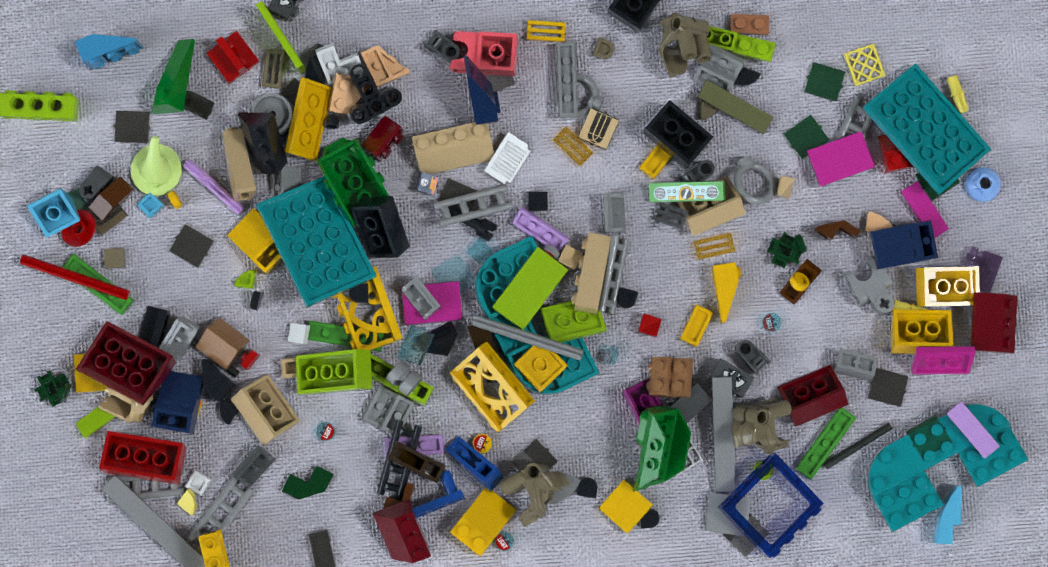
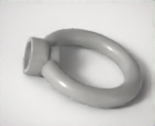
M577 73V81L584 82L591 90V98L588 105L578 110V118L588 115L590 109L599 112L604 97L599 96L598 87L590 77ZM557 83L554 89V102L559 110Z
M751 156L740 159L737 162L739 167L736 169L733 177L736 191L740 197L749 203L757 205L767 203L773 198L776 191V183L772 173L765 166L753 162ZM756 170L763 174L768 182L767 193L761 197H755L747 193L741 183L743 173Z

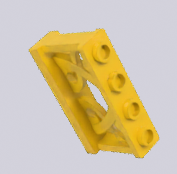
M376 266L373 267L377 275L376 278L366 282L368 283V295L371 292H374L376 295L373 300L368 298V303L372 305L380 304L381 309L376 311L372 318V325L361 321L354 315L358 303H354L342 293L333 296V298L337 297L339 305H336L339 315L344 316L346 322L343 323L345 332L351 335L352 341H350V346L352 349L372 351L402 340V335ZM344 302H346V303H350V302H351L348 311H347V308H346V305H345ZM382 316L384 322L380 323L378 321L379 326H376L377 317ZM352 323L359 327L356 333ZM369 332H373V340L369 345H364L359 341L360 334H365L367 339ZM377 333H391V338L377 342Z
M488 342L479 346L449 372L453 381L460 386L466 397L474 403L477 410L487 419L489 425L496 432L501 431L536 402ZM476 356L480 359L478 366L471 362ZM465 367H470V368L474 369V370L476 371V373L473 372V371H470V372H468V374H467V373L464 371V369H465ZM483 377L499 382L498 391L500 398L484 394ZM517 404L519 409L512 414L510 405ZM503 406H505V408H506V410H507V417L504 418V419H503V417L499 414V412L497 411V410H499V411L501 412V414H503V412H504V407H503Z
M221 529L204 533L198 537L205 567H230Z

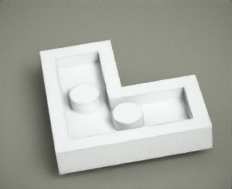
M333 43L315 49L329 85L334 83L335 73L349 76V66L355 62L361 63L357 53L339 59ZM356 67L353 70L354 76L362 73L361 67Z

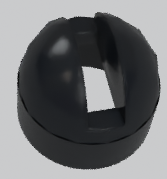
M333 113L328 114L324 120V127L328 129L339 128L340 121L338 116Z

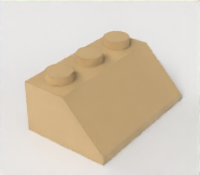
M728 176L716 180L725 181L724 201L677 202L679 208L688 211L685 223L692 236L701 234L746 214L741 197Z
M268 374L244 387L231 398L263 446L300 422V419Z

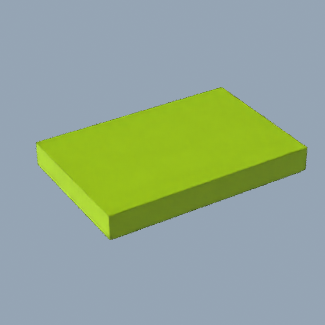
M572 301L540 308L548 338L561 343L603 333L607 330L601 311H597V314L574 310L575 304H571Z

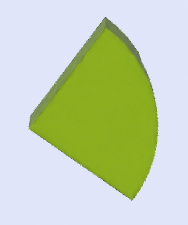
M248 270L242 273L236 279L234 286L254 289L257 270Z

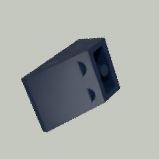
M931 220L870 232L877 270L938 258Z
M171 371L162 384L155 405L151 427L194 434L203 389V377Z

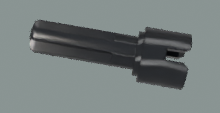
M455 205L448 207L451 217L462 214L461 209ZM475 218L462 222L473 228L477 236L488 242L493 237V234L488 232V230L494 232L498 228L497 224L486 218L481 220Z

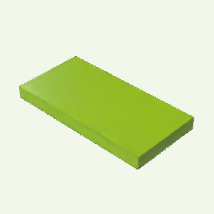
M260 1L256 4L257 8L300 74H304L306 67L265 4Z
M537 247L492 308L516 327L524 330L568 269Z

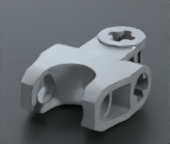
M869 256L865 259L866 265L870 270L868 280H858L849 270L843 275L851 294L860 306L869 302L876 313L886 314L894 307V300L887 291L888 288L893 286V282L884 268L877 270L876 261ZM881 301H886L888 303L886 304V308H881L879 306L881 304Z

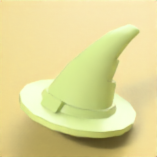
M157 136L151 137L150 145L142 148L134 156L131 164V177L135 186L142 193H151L153 196H163L172 191L178 185L182 175V163L178 154L170 147L159 144V137Z

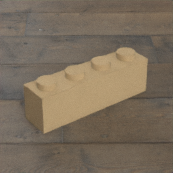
M589 232L588 238L583 240L582 249H585V255L580 256L578 266L582 268L581 275L577 274L575 285L578 286V292H573L571 303L575 304L574 310L597 314L611 236Z

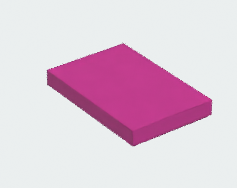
M862 131L807 151L820 187L875 167Z
M459 281L425 284V287L441 306L438 311L426 320L402 292L405 325L463 320Z
M975 346L916 347L911 373L970 374L975 356Z

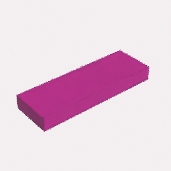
M918 181L901 191V194L920 222L931 220L934 238L949 229Z

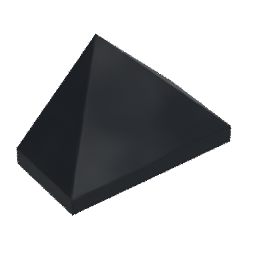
M318 44L315 49L321 48L324 45ZM314 49L309 57L305 78L323 84L326 77Z
M452 321L417 339L423 352L448 356L458 333Z

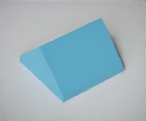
M62 188L27 205L46 238L81 220L73 198Z

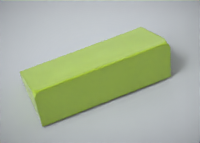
M97 407L76 422V425L82 436L87 439L116 417Z

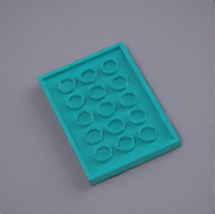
M916 63L863 107L865 112L938 195L991 150L987 143Z
M325 176L256 205L306 308L370 281L377 276L342 206L338 208L333 200V197H335L333 190L328 191L324 184Z

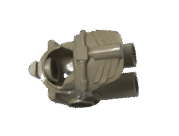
M672 13L660 21L659 24L663 26V34L659 54L670 78L683 75L686 72L687 60L696 58L698 63H706L712 59L707 39L710 26L706 20ZM678 40L676 47L667 46L669 43Z
M770 398L753 404L736 405L733 409L734 420L732 423L734 447L755 443L759 448L763 449L765 454H771L776 450L788 447V442L791 440H784L776 435L775 419L791 414L790 403L787 400L778 402L776 398Z
M530 463L524 470L500 481L499 485L506 496L509 494L512 496L526 488L531 504L519 516L522 525L526 527L537 521L538 517H547L546 511L549 502L553 499L554 492L563 490V486L568 487L570 483L562 472H550L546 464ZM537 468H538V470H539L538 476L536 475V469H537Z

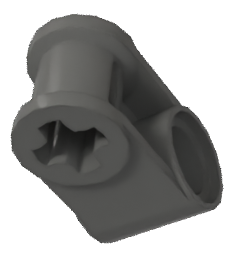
M437 30L433 31L434 35L429 42L424 44L425 48L449 63L453 59H460L461 57L458 46ZM454 49L456 50V55L448 57L447 51Z
M703 160L680 173L678 178H681L683 182L690 180L705 181L713 175L715 171L714 163L710 160ZM702 165H709L711 172L709 174L702 173Z
M97 165L79 188L82 199L87 203H93L97 196L111 184L114 176ZM92 190L93 194H89V193H88V194L86 195V193H85L86 191H89V192H90V191Z
M741 340L737 342L735 352L754 374L758 375L760 369L766 364L771 363L768 357L751 341ZM743 343L749 346L747 354H743L740 351V346Z

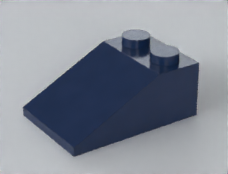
M464 56L476 125L498 121L497 113H501L497 91L493 92L491 82L468 56Z

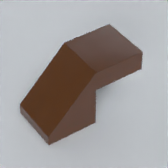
M120 176L97 196L89 208L103 221L117 205L125 202L134 189Z
M843 220L817 226L814 232L831 241L839 229L852 238H856L861 230Z
M806 259L796 272L806 275L811 284L822 270ZM788 281L779 293L792 304H795L805 291H797Z
M407 482L402 501L386 497L383 509L408 499L411 501L415 484Z

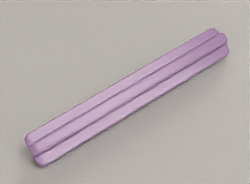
M190 159L184 163L183 167L236 214H241L244 211L245 206L239 201L233 202L232 195Z

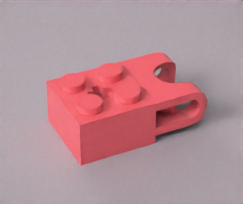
M456 31L453 33V42L456 45L467 47L468 52L466 56L472 60L484 75L516 77L519 44L517 34L480 31ZM497 52H500L501 55H499L498 57H495V55L497 54ZM464 58L453 59L450 62V70L454 73L466 74Z

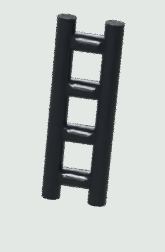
M397 419L377 494L384 495L385 490L397 492L395 498L402 500L411 470L393 464V461L387 457L395 442L399 441L400 435L411 437L409 447L416 450L422 426L415 424L414 430L402 427L404 421ZM390 471L402 474L399 485L388 482Z

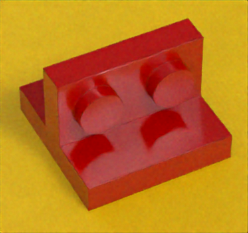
M235 31L226 39L221 36L215 40L218 45L207 52V55L229 84L260 62L238 31Z

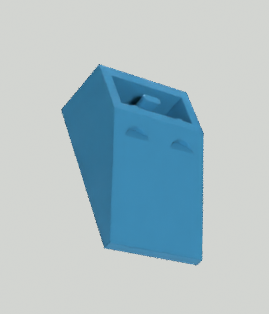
M91 34L75 41L83 63L95 70L104 67L107 62L120 61L122 56L127 54L135 55L140 52V49L144 48L136 38Z

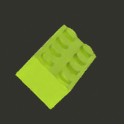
M352 349L296 356L297 394L315 395L372 389L371 351Z

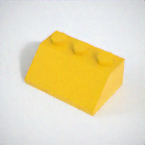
M893 309L890 335L891 354H915L916 347H953L951 310Z

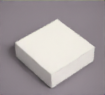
M291 323L288 342L307 345L310 326Z
M194 470L185 487L203 496L212 479Z

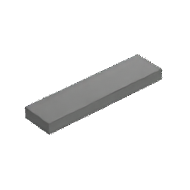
M556 43L559 119L578 118L576 43Z

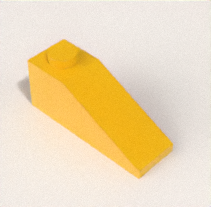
M736 262L712 266L720 324L725 323L739 282L738 278H741L740 266H736Z

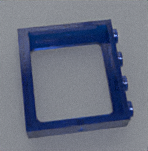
M771 453L717 508L764 557L774 558L781 552L780 548L785 543L788 544L794 539L795 536L793 534L798 529L802 530L808 524L807 520L811 516H816L821 511L820 507L824 503L776 453ZM775 467L809 502V507L773 544H769L736 509V504Z

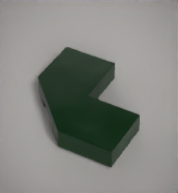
M316 465L308 482L290 474L282 492L298 500L325 492L334 474Z

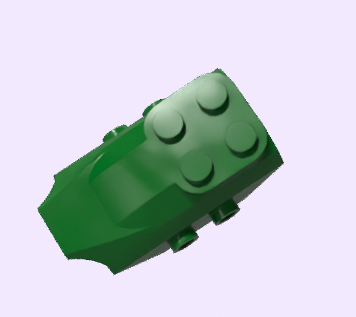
M341 138L323 148V155L317 160L326 178L323 182L328 191L333 190L335 194L333 200L337 207L342 206L355 227L356 224L350 206L376 196H389L382 184L385 180L380 171L376 173L373 168L376 165L371 155L367 156L357 138L354 140Z
M656 406L647 408L641 413L639 430L636 435L637 443L641 445L640 461L633 492L666 482L685 470L692 433L680 409Z

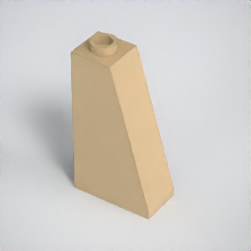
M230 127L223 131L222 140L233 202L252 200L256 187L242 129Z

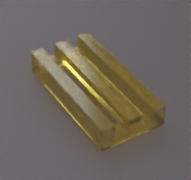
M566 126L553 139V142L579 166L593 154V151ZM567 133L587 154L585 155L564 134ZM562 138L583 159L580 161L559 139Z
M731 233L694 241L698 260L735 252ZM729 239L728 242L699 248L700 244ZM729 245L731 248L701 255V252Z

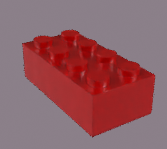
M107 431L99 469L108 474L179 485L187 447L180 442Z

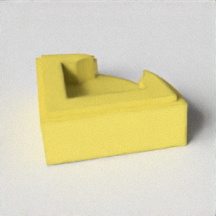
M189 488L177 504L192 516L197 510V504L194 497L195 494Z

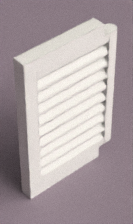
M507 132L485 167L484 172L503 184L506 181L511 184L531 152L527 149L528 145Z

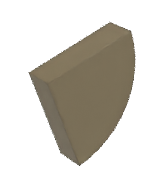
M700 101V121L707 120L717 112V108L704 101Z

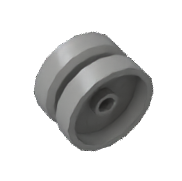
M267 93L260 96L254 102L251 113H276L275 119L280 137L289 134L295 106L289 99L277 93Z

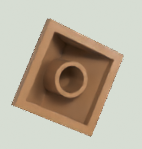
M219 317L207 327L196 348L224 370H227L250 340Z

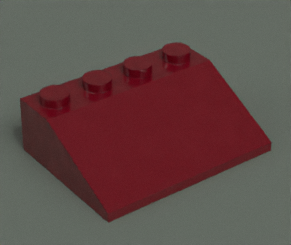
M106 321L76 370L143 406L165 381L176 362L173 355Z

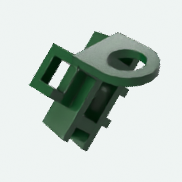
M787 232L782 234L780 241L772 238L767 249L768 253L774 255L771 263L785 268L787 261L799 264L800 261L798 260L801 254L807 251L800 234L791 237L787 235Z
M49 370L44 376L37 377L41 386L34 389V391L39 393L41 397L39 399L40 402L49 400L52 407L61 402L67 401L72 384L69 383L64 373L55 378L53 372Z

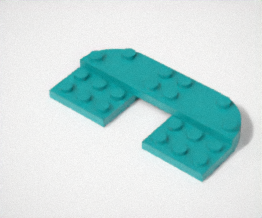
M532 236L494 253L479 269L475 280V295L485 318L518 328L495 311L492 306L537 248ZM530 321L524 330L537 334ZM492 332L512 373L524 388L533 393L541 395L558 394L600 373L583 338L562 342L582 349L583 356L581 360H576L558 354L568 366L539 393L513 365L533 345Z
M965 405L1000 446L985 459L947 414L889 444L876 455L869 469L868 487L875 504L891 532L944 505L925 470L947 458L958 454L976 487L1029 460L1011 430L1009 421L1000 412L985 405Z

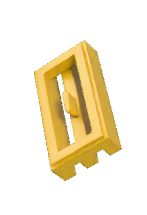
M528 20L527 40L564 43L566 23ZM531 26L561 27L562 30L531 28ZM531 32L561 34V37L533 36Z

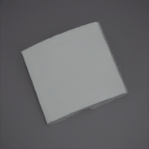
M710 44L709 48L712 59L706 63H701L693 80L702 85L708 80L730 92L745 60Z
M378 385L361 419L393 434L396 420L404 421V426L415 402Z
M710 492L705 531L746 536L751 498Z

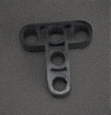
M355 62L349 66L348 74L363 100L351 107L349 111L350 118L355 123L363 124L401 102L402 94L395 87H387L379 92L364 65ZM356 67H361L362 74L358 77L354 76L353 70ZM365 84L371 85L369 93H363L362 87ZM395 91L397 94L396 99L389 101L388 94ZM374 101L380 102V107L377 110H372L371 104ZM357 110H363V116L360 119H355L354 117Z

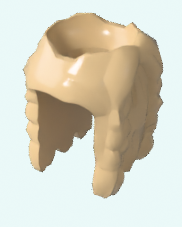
M107 387L105 391L108 393V396L99 405L101 410L107 411L109 414L123 419L127 423H141L150 410V401L153 400V395L142 406Z

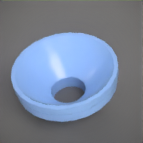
M986 167L974 169L968 174L965 181L968 195L979 202H987L995 198L1001 187L998 174ZM982 178L990 180L991 185L988 189L980 186Z

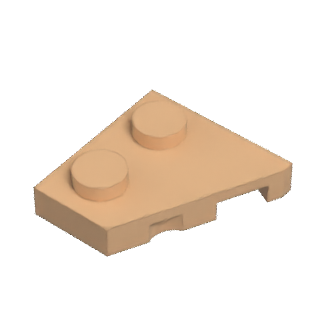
M378 45L360 53L377 88L410 73L408 68H404L394 57L385 53V50Z
M335 73L328 111L348 115L351 107L356 105L361 97L350 76ZM365 84L362 87L363 93L366 92L370 84Z

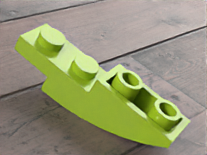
M710 26L707 36L709 46L713 44L739 57L772 62L776 47L774 42L740 35L738 32Z

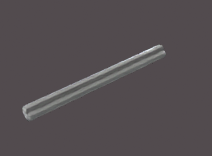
M479 315L473 317V326L576 360H581L583 356V350Z

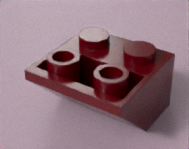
M384 116L361 146L381 162L382 159L386 160L390 156L393 145H398L402 141L404 131L399 124Z

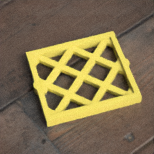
M874 44L844 54L855 86L885 76ZM871 49L868 55L863 53L862 50ZM872 51L874 52L876 58L871 56ZM858 53L856 59L850 57V54ZM860 55L867 57L864 63L858 61ZM849 59L852 60V61H854L852 67H851V64H850ZM869 59L875 61L873 67L867 65ZM856 63L862 65L861 71L854 69ZM877 63H878V66H879L880 71L877 70V69H875ZM865 67L871 69L869 76L862 73ZM873 71L880 74L877 77H871ZM854 72L859 74L857 79L855 78ZM861 75L867 78L865 81H858Z

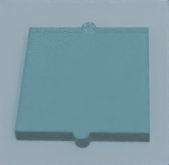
M460 255L449 261L445 260L444 264L432 270L439 283L459 281L460 293H464V290L475 285Z
M411 325L398 356L407 359L409 363L414 362L421 366L434 334L427 332L423 327L420 329Z

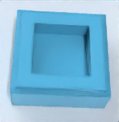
M151 193L147 194L137 204L149 218H152L164 206Z

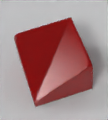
M643 313L638 332L656 338L662 319Z

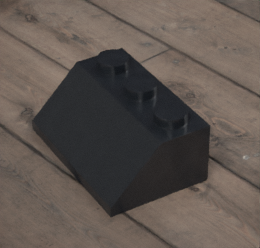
M239 112V121L253 165L261 174H279L288 161L274 113Z
M376 196L350 206L368 258H398L410 247L393 196Z

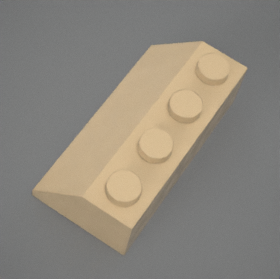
M473 122L412 137L420 172L428 174L490 161L494 154L487 123L476 125Z

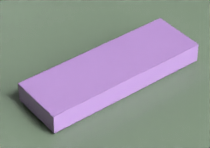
M523 206L512 221L513 225L542 244L552 245L559 253H561L570 237Z
M962 401L946 413L984 459L1000 447Z
M443 434L420 436L416 450L425 455L444 454ZM400 437L398 442L409 446L411 437ZM385 438L386 456L391 438Z

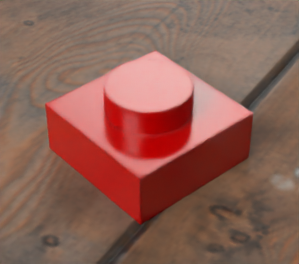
M255 350L247 351L242 356L241 360L243 362L240 365L249 370L260 357V354Z

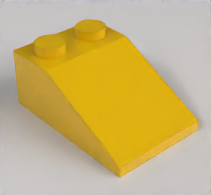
M979 266L916 268L917 307L973 305L974 292H980Z
M485 488L450 533L481 556L516 512V509L493 490L490 492Z

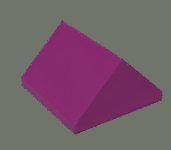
M649 378L622 391L639 425L640 415L645 409L663 406L659 398L649 395L646 387L647 382L650 381Z

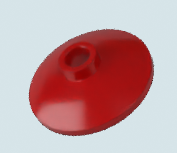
M77 210L81 219L79 222L61 230L64 242L72 247H80L87 244L95 233V219L91 213L85 210Z

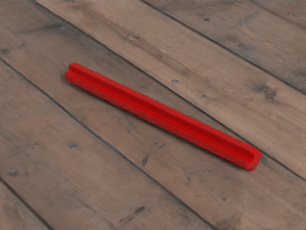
M22 255L20 259L21 265L127 300L129 297V290L28 255Z

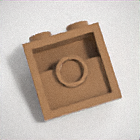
M652 357V362L648 365L651 378L646 386L649 395L657 398H690L693 359Z

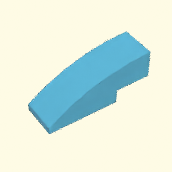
M954 486L946 497L937 518L933 543L953 544V525H961L962 486Z

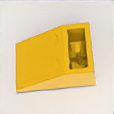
M254 208L227 235L268 275L282 261L261 215Z

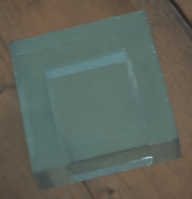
M478 238L466 252L481 265L493 250L482 239Z

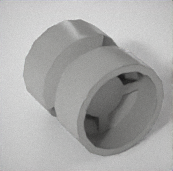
M401 360L391 370L386 380L393 386L398 385L399 391L408 396L423 377L415 370L410 371V366Z

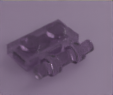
M972 246L970 252L966 255L967 261L964 267H973L974 262L978 263L980 291L990 293L1003 257L987 251H983L982 256L979 257L977 256L979 248Z

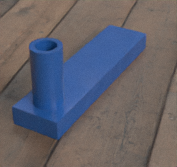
M445 471L440 476L447 495L413 508L417 518L465 499L462 490H457L450 471Z

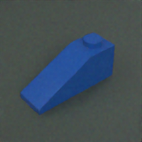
M459 436L445 449L490 492L504 478L494 464Z

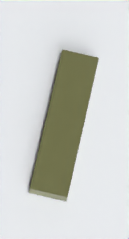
M708 80L705 81L697 96L698 99L761 134H765L773 119L771 115Z

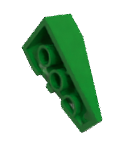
M194 39L178 40L156 88L152 114L183 112L195 44Z

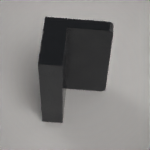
M148 306L139 338L159 348L163 341L170 311Z

